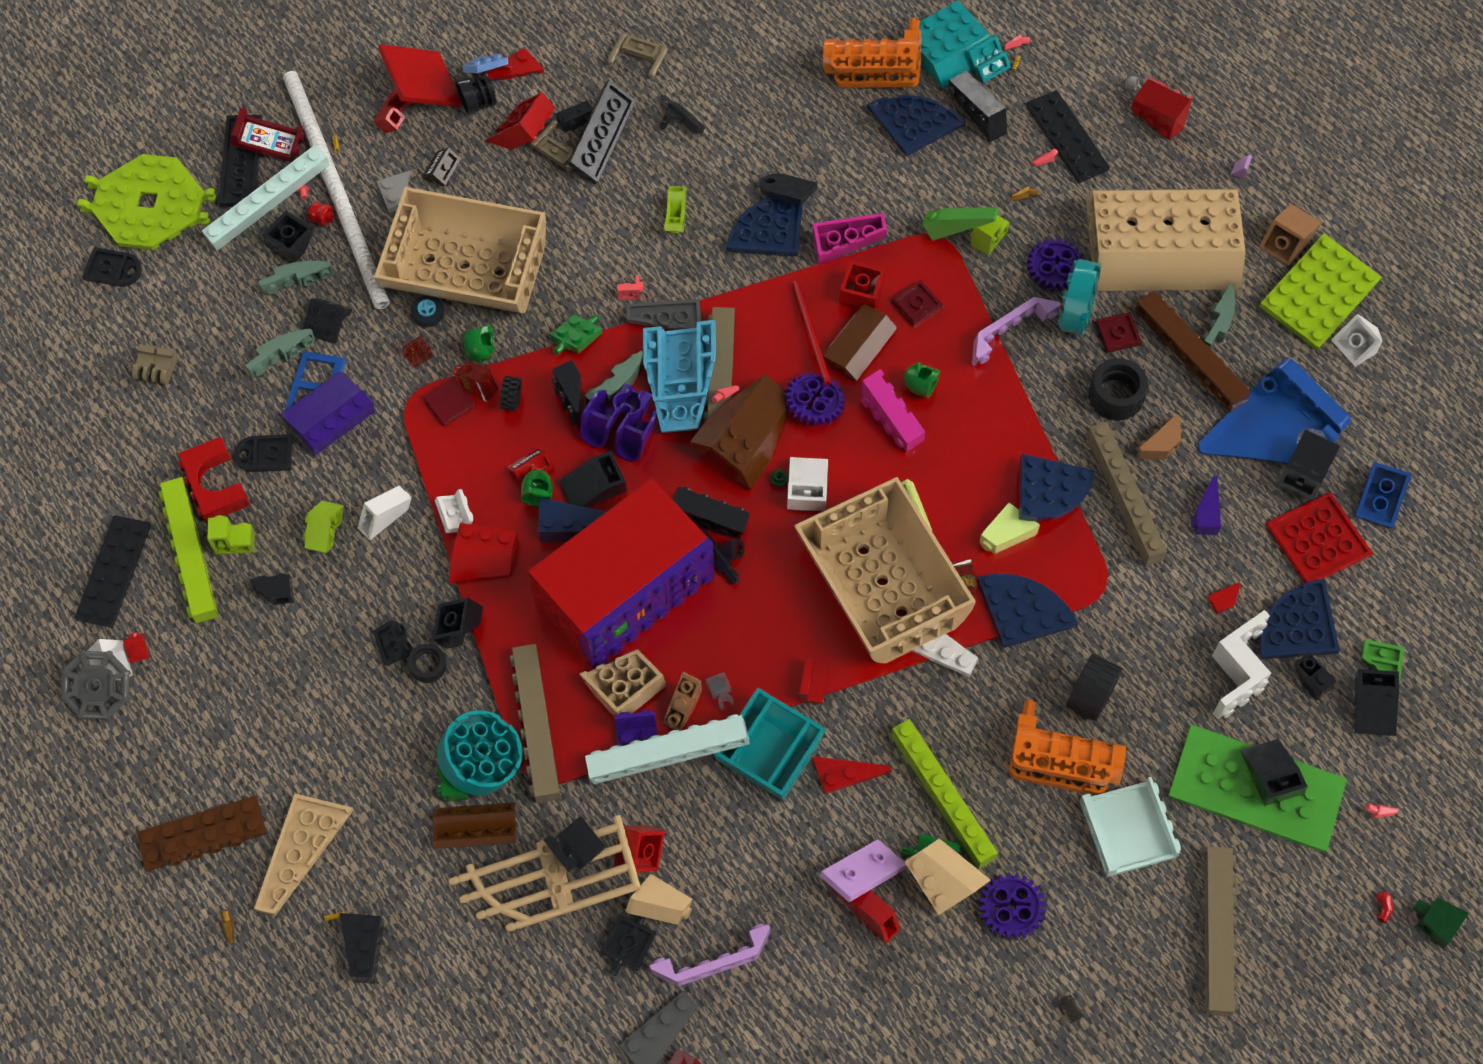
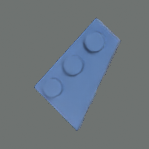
M501 54L479 56L464 64L463 72L480 73L508 65V57H501Z

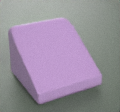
M1251 155L1236 161L1231 175L1243 179L1249 167Z

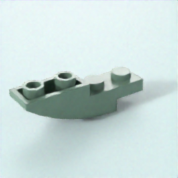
M294 262L273 268L275 275L260 280L259 284L265 296L267 294H274L282 288L291 287L297 282L300 287L311 286L316 281L328 279L331 275H334L331 262Z
M1229 284L1227 290L1223 289L1219 295L1221 300L1219 303L1215 302L1210 311L1213 313L1211 317L1213 321L1209 327L1211 331L1210 333L1206 332L1202 338V341L1212 347L1215 340L1223 343L1232 322L1235 310V291L1232 284Z
M311 329L290 332L255 349L257 357L245 365L248 374L255 378L262 375L269 366L277 364L280 358L283 357L288 361L297 357L300 351L310 347L316 340Z
M640 351L637 354H632L628 360L615 365L611 370V379H606L600 386L587 392L585 395L586 405L589 404L591 398L598 390H606L605 400L612 404L614 396L620 392L624 383L632 385L637 379L644 364L643 352Z

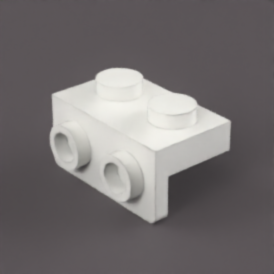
M462 489L457 490L455 495L436 498L435 503L446 533L458 532L460 523L472 524L473 514L469 511L467 498L464 496Z

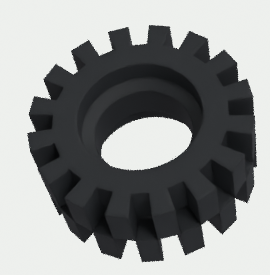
M504 377L500 394L501 409L518 410L522 390L521 378Z

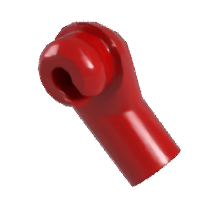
M1380 891L1377 893L1376 899L1382 904V910L1377 920L1386 924L1394 910L1391 895L1388 892Z

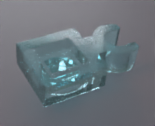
M725 673L706 678L712 698L719 697V708L721 710L724 709L722 702L725 700L729 701L730 705L733 706V698L728 694L732 692Z

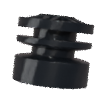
M485 71L480 72L479 77L476 73H473L472 83L467 76L455 80L459 97L468 115L480 110L479 102H481L485 109L488 108V101L491 106L497 104L493 84Z

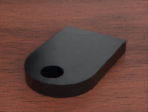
M780 173L767 175L760 181V191L763 195L800 206L817 190V182Z
M94 247L82 278L85 281L126 287L132 285L140 278L142 266L139 259L133 254ZM132 268L136 269V272L133 274L127 273Z
M292 434L247 437L236 446L234 452L235 460L238 466L247 472L292 470L293 436ZM243 451L249 452V455L246 458L240 457V454Z

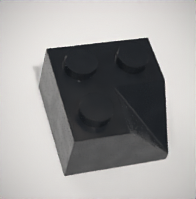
M285 211L262 236L267 248L290 263H294L305 253L314 229L288 211Z
M468 597L438 604L432 640L447 649L463 646L465 634L481 624L483 606Z

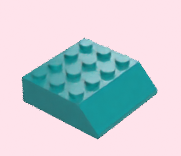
M959 0L920 21L919 30L922 36L921 66L942 89L949 86V79L965 71L969 74L974 72L966 50L990 37V35Z
M757 688L740 714L745 721L750 744L714 753L718 762L784 802L816 752L826 728Z

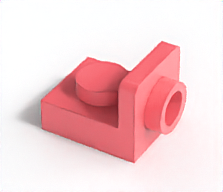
M636 275V284H617L618 300L640 299V293L644 292L643 282H640L639 275Z

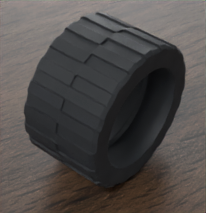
M1112 358L1100 364L1094 371L1088 393V398L1094 411L1109 420L1121 421L1134 417L1141 410L1149 388L1148 377L1144 369L1139 364L1125 358ZM1109 380H1120L1127 383L1133 389L1135 395L1125 399L1115 398L1103 389L1102 384Z
M1094 653L1091 654L1069 696L1066 706L1097 721L1120 678L1123 668Z

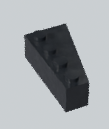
M967 71L949 79L948 90L950 95L956 99L989 142L1007 134L1006 107Z
M678 486L671 498L700 530L713 529L715 534L734 539H740L744 533L750 513L741 507H733L722 500L711 499L708 495L695 493L687 487Z

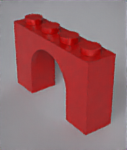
M222 437L178 453L181 459L178 461L180 469L187 474V476H184L186 484L193 489L190 492L194 503L198 502L199 507H196L200 518L204 517L208 523V518L225 516L250 506L240 482L218 491H210L201 486V479L207 470L231 460Z

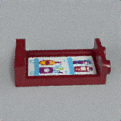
M240 107L231 135V146L293 162L295 156L299 157L301 147L298 145L299 142L303 143L305 133L302 132V125H299L297 130L247 116V109Z

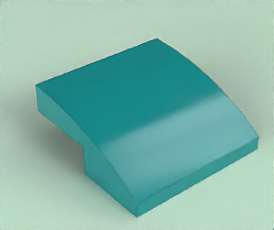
M992 35L966 50L970 63L982 83L1011 68L1005 51H1002L997 35Z

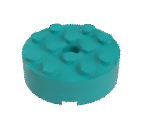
M1078 259V261L1074 260L1073 273H1069L1068 291H1064L1062 299L1064 308L1063 313H1060L1058 324L1061 331L1084 336V328L1088 326L1095 301L1101 263Z
M483 710L470 711L457 717L442 734L437 748L438 763L445 778L457 789L472 795H488L505 786L519 769L522 761L520 738L511 724L508 725L500 719L501 716Z

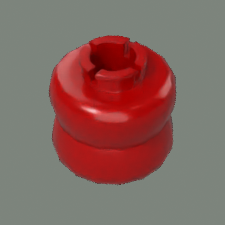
M316 201L307 208L306 215L311 223L327 226L334 219V212L330 205Z

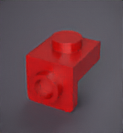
M138 631L127 634L128 638H125L123 642L129 663L150 658L145 641V633L139 634Z

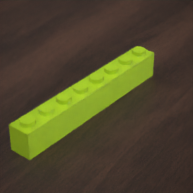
M183 477L160 483L161 491H159L161 501L165 502V507H162L165 518L169 519V523L166 525L169 534L173 536V540H170L173 551L177 553V556L174 557L176 566L181 569V573H178L181 584L185 586V590H182L185 601L189 603V607H186L188 616L193 618L195 623L217 618L219 615L187 485Z
M908 719L894 727L891 737L977 869L979 870L994 861L998 852L911 720Z

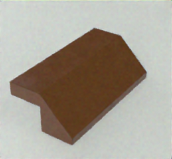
M862 304L823 353V358L832 369L841 368L852 381H857L897 327L887 315L866 304Z
M515 803L434 808L433 849L516 843Z

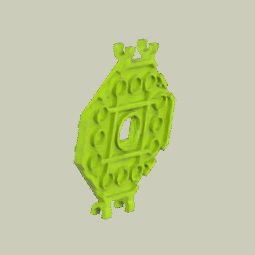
M142 154L101 179L86 175L84 181L88 183L87 188L97 190L93 203L85 199H79L77 206L81 207L80 212L93 213L119 247L155 250L160 247V243L167 239L170 241L189 226L190 228L196 224L209 226L211 221L208 218L209 214L208 212H200L203 200L216 202L217 195L214 194L215 189L208 188L204 191L178 158ZM145 194L157 195L154 208L138 206L140 197Z

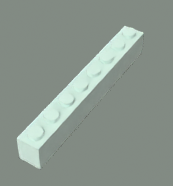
M315 144L203 229L202 232L205 238L216 251L222 248L330 165L327 156Z
M731 715L725 720L709 721L706 725H693L683 731L673 730L667 735H654L649 737L648 740L632 741L629 745L612 746L610 750L593 751L590 755L585 756L589 779L593 784H598L750 744L742 715Z

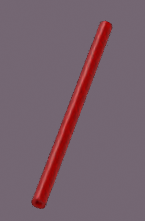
M794 281L792 285L824 385L827 386L831 384L829 373L799 281Z

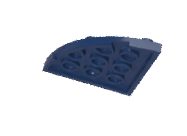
M900 95L898 98L890 99L884 97L868 103L867 106L906 157L963 127L965 123L952 109H946L939 105V102L921 96Z
M766 198L751 206L739 217L738 222L731 230L726 251L798 257L803 204L800 206L774 198Z
M1022 454L1019 472V519L1042 521V519L1053 518L1054 520L1071 513L1082 503L1092 486L1094 470Z
M988 574L977 577V582L1003 648L1078 626L1073 613L1065 602L1052 590L1034 580L1012 574Z
M1325 579L1307 582L1292 591H1288L1269 611L1270 617L1266 622L1268 625L1262 630L1263 633L1259 639L1260 659L1300 657L1308 652L1312 656L1339 653L1340 649Z

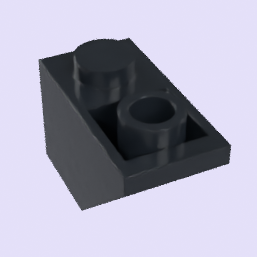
M280 573L275 576H258L250 579L253 589L273 605L294 603L293 581L289 574Z
M1310 652L1294 663L1302 685L1316 700H1319L1329 692L1337 682Z

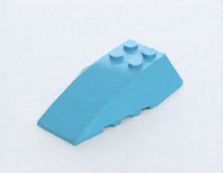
M715 320L697 322V328L665 331L661 326L643 328V363L648 375L647 379L651 387L662 433L699 429L716 358Z

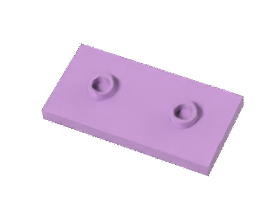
M877 839L821 871L820 877L848 902H851L906 869L907 865Z

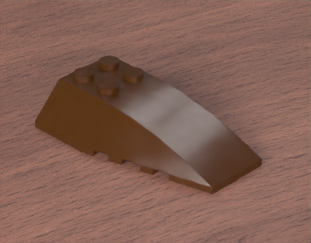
M764 374L712 413L689 443L702 454H705L708 450L714 453L738 472L734 479L750 490L769 464L788 415L790 406L785 405L787 401L784 399L786 390Z

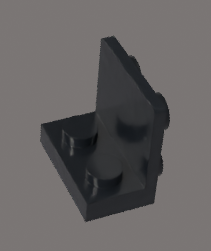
M311 298L303 330L311 329L315 338L337 343L343 317L350 316L352 309L319 298Z
M581 816L556 837L549 835L543 840L568 873L574 875L606 849L603 842Z

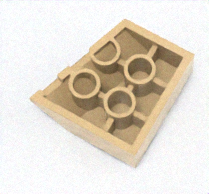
M639 650L618 657L609 664L596 666L597 669L579 673L594 696L613 716L619 715L621 712H630L632 714L666 686L663 675Z
M940 838L904 861L938 915L990 881L987 876Z

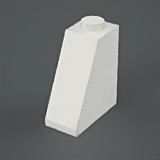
M397 486L365 502L357 528L368 540H371L409 509L410 495L400 486Z

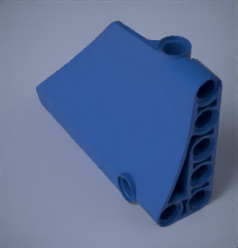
M1285 357L1250 390L1248 402L1231 413L1228 412L1198 443V449L1202 454L1250 458L1288 464L1305 429L1335 442L1340 437L1339 434L1351 423V417L1293 359Z

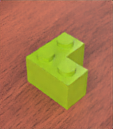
M997 215L994 222L973 228L970 235V245L989 256L1008 232L1010 222Z
M321 501L312 510L307 512L305 517L307 529L303 535V541H305L304 548L327 553L333 547L335 529L342 523L344 505Z
M225 516L208 518L207 539L216 555L254 552L255 531L251 524L239 523L238 525H231L229 518Z

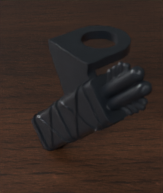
M666 95L660 96L662 100L669 104V109L661 121L660 129L664 130L672 118L682 120L696 133H703L705 126L692 116L690 112L685 110L678 102L671 101Z
M702 531L713 543L714 565L721 574H726V579H728L729 583L737 584L739 576L735 569H731L733 564L730 559H739L743 556V541L741 539H732L718 546L707 531ZM737 544H739L740 551L738 554L736 552Z

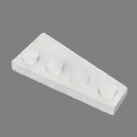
M946 634L912 650L935 663L970 677L978 661V657Z

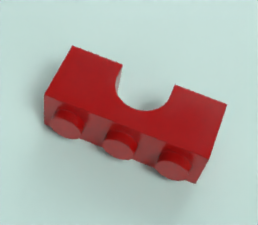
M394 87L373 122L385 133L396 131L405 118L401 112L405 107L414 102L400 101Z

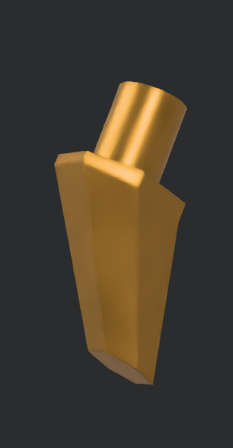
M1030 186L1013 194L1011 202L1029 199V196L1038 197V190L1030 189Z
M225 909L220 912L223 920L221 925L230 944L234 942V918L230 917L229 909Z

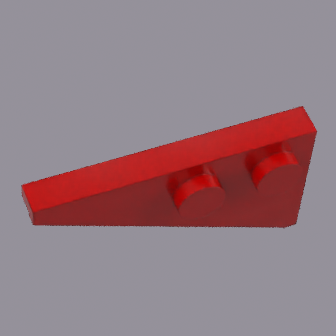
M523 48L508 57V65L487 70L486 74L490 80L500 78L501 80H507L518 76L524 77L529 73L539 72V74L544 73V68Z
M812 757L825 794L892 772L891 767L888 765Z

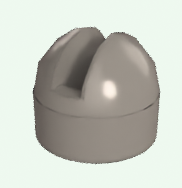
M1128 77L1125 81L1126 88L1136 91L1139 77Z

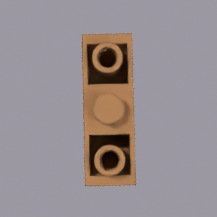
M1178 414L1172 419L1169 417L1163 423V427L1160 430L1156 429L1152 432L1148 441L1144 440L1139 444L1136 456L1138 459L1166 460L1178 449L1181 442L1180 416Z
M685 672L681 674L663 724L674 730L682 731L695 709L701 694V680Z

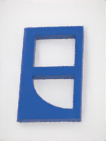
M303 351L284 411L293 406L298 389L313 391L322 385L301 380L308 360L334 365L331 375L333 377L340 371L343 373L347 359Z

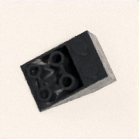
M570 360L552 368L553 376L551 380L554 384L552 388L556 396L560 395L563 409L565 411L568 410L570 413L568 416L572 425L576 424L578 430H580L583 389L580 372L573 360Z
M1305 429L1278 484L1313 500L1341 445Z
M611 450L591 458L560 479L569 503L582 507H589L627 492L626 481Z
M1357 670L1355 675V733L1396 736L1399 701L1398 671Z
M1279 739L1240 751L1264 806L1302 795L1308 787L1300 768Z

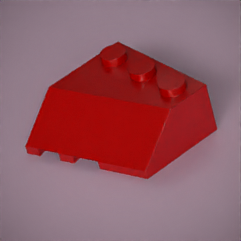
M1149 77L1133 99L1131 110L1136 116L1144 119L1149 126L1154 127L1161 136L1171 140L1184 129L1193 97L1190 95L1185 97L1181 95V91L1177 89L1173 91L1168 88L1167 84Z
M543 92L520 102L507 116L508 120L495 129L498 133L489 136L486 141L509 150H513L527 142L532 143L538 137L537 133L545 127L544 123L552 117L551 113L555 109L554 105Z
M460 523L451 555L449 584L465 580L470 582L480 578L492 579L510 576L519 542L517 532Z

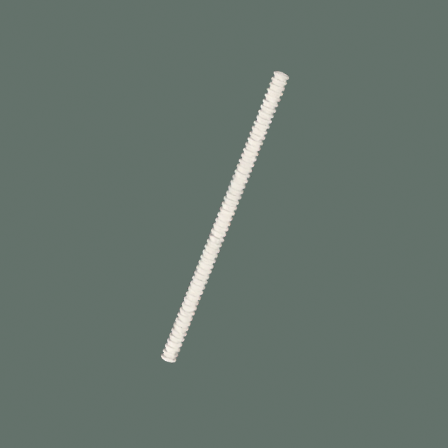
M289 71L284 74L283 80L310 147L316 144L328 158L330 165L321 172V175L367 290L376 309L386 308L390 301L384 287L378 286L374 279L377 269L352 211L349 199L340 181L298 73Z

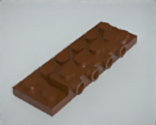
M257 795L137 832L142 859L147 872L167 865L176 866L189 858L195 860L208 852L218 853L224 847H237L243 841L267 834Z

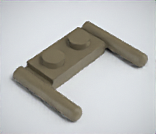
M621 33L607 59V63L612 65L619 51L622 50L624 53L654 62L648 73L650 78H654L668 48Z
M552 120L538 135L536 140L529 145L570 172L573 168L567 162L573 151L548 136L558 125L556 120Z

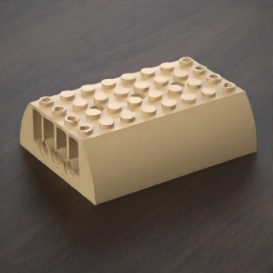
M405 187L374 279L378 286L525 313L544 254L546 237L545 213ZM432 257L435 259L433 262H426L427 258ZM463 264L470 265L467 269L460 268ZM499 270L504 271V274L501 276L495 275Z
M1237 189L1090 190L1088 192L1086 209L1091 261L1101 263L1097 291L1227 290L1229 284L1234 286V290H1239L1245 262V243ZM1168 220L1171 221L1173 224L1166 225L1164 221ZM1206 220L1209 224L1203 225L1200 221ZM1134 221L1136 225L1131 226L1127 222Z
M898 477L794 525L798 536L869 655L878 663H888L955 630L967 618L975 605V599ZM864 547L869 552L867 554H860L858 550ZM884 578L888 583L886 585H879L877 580ZM900 609L905 610L907 615L900 617L896 614V611Z

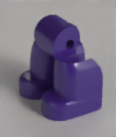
M624 383L620 392L614 396L612 408H610L605 403L607 391L598 390L583 411L580 427L581 438L593 447H603L611 434V428L621 413H624L626 416L617 429L614 449L622 459L630 462L638 461L645 450L646 442L653 431L656 412L652 410L649 422L641 421L649 408L652 394L644 390L638 392L633 389L632 385Z

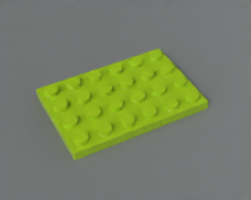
M1324 233L1259 306L1308 345L1318 350L1382 277Z

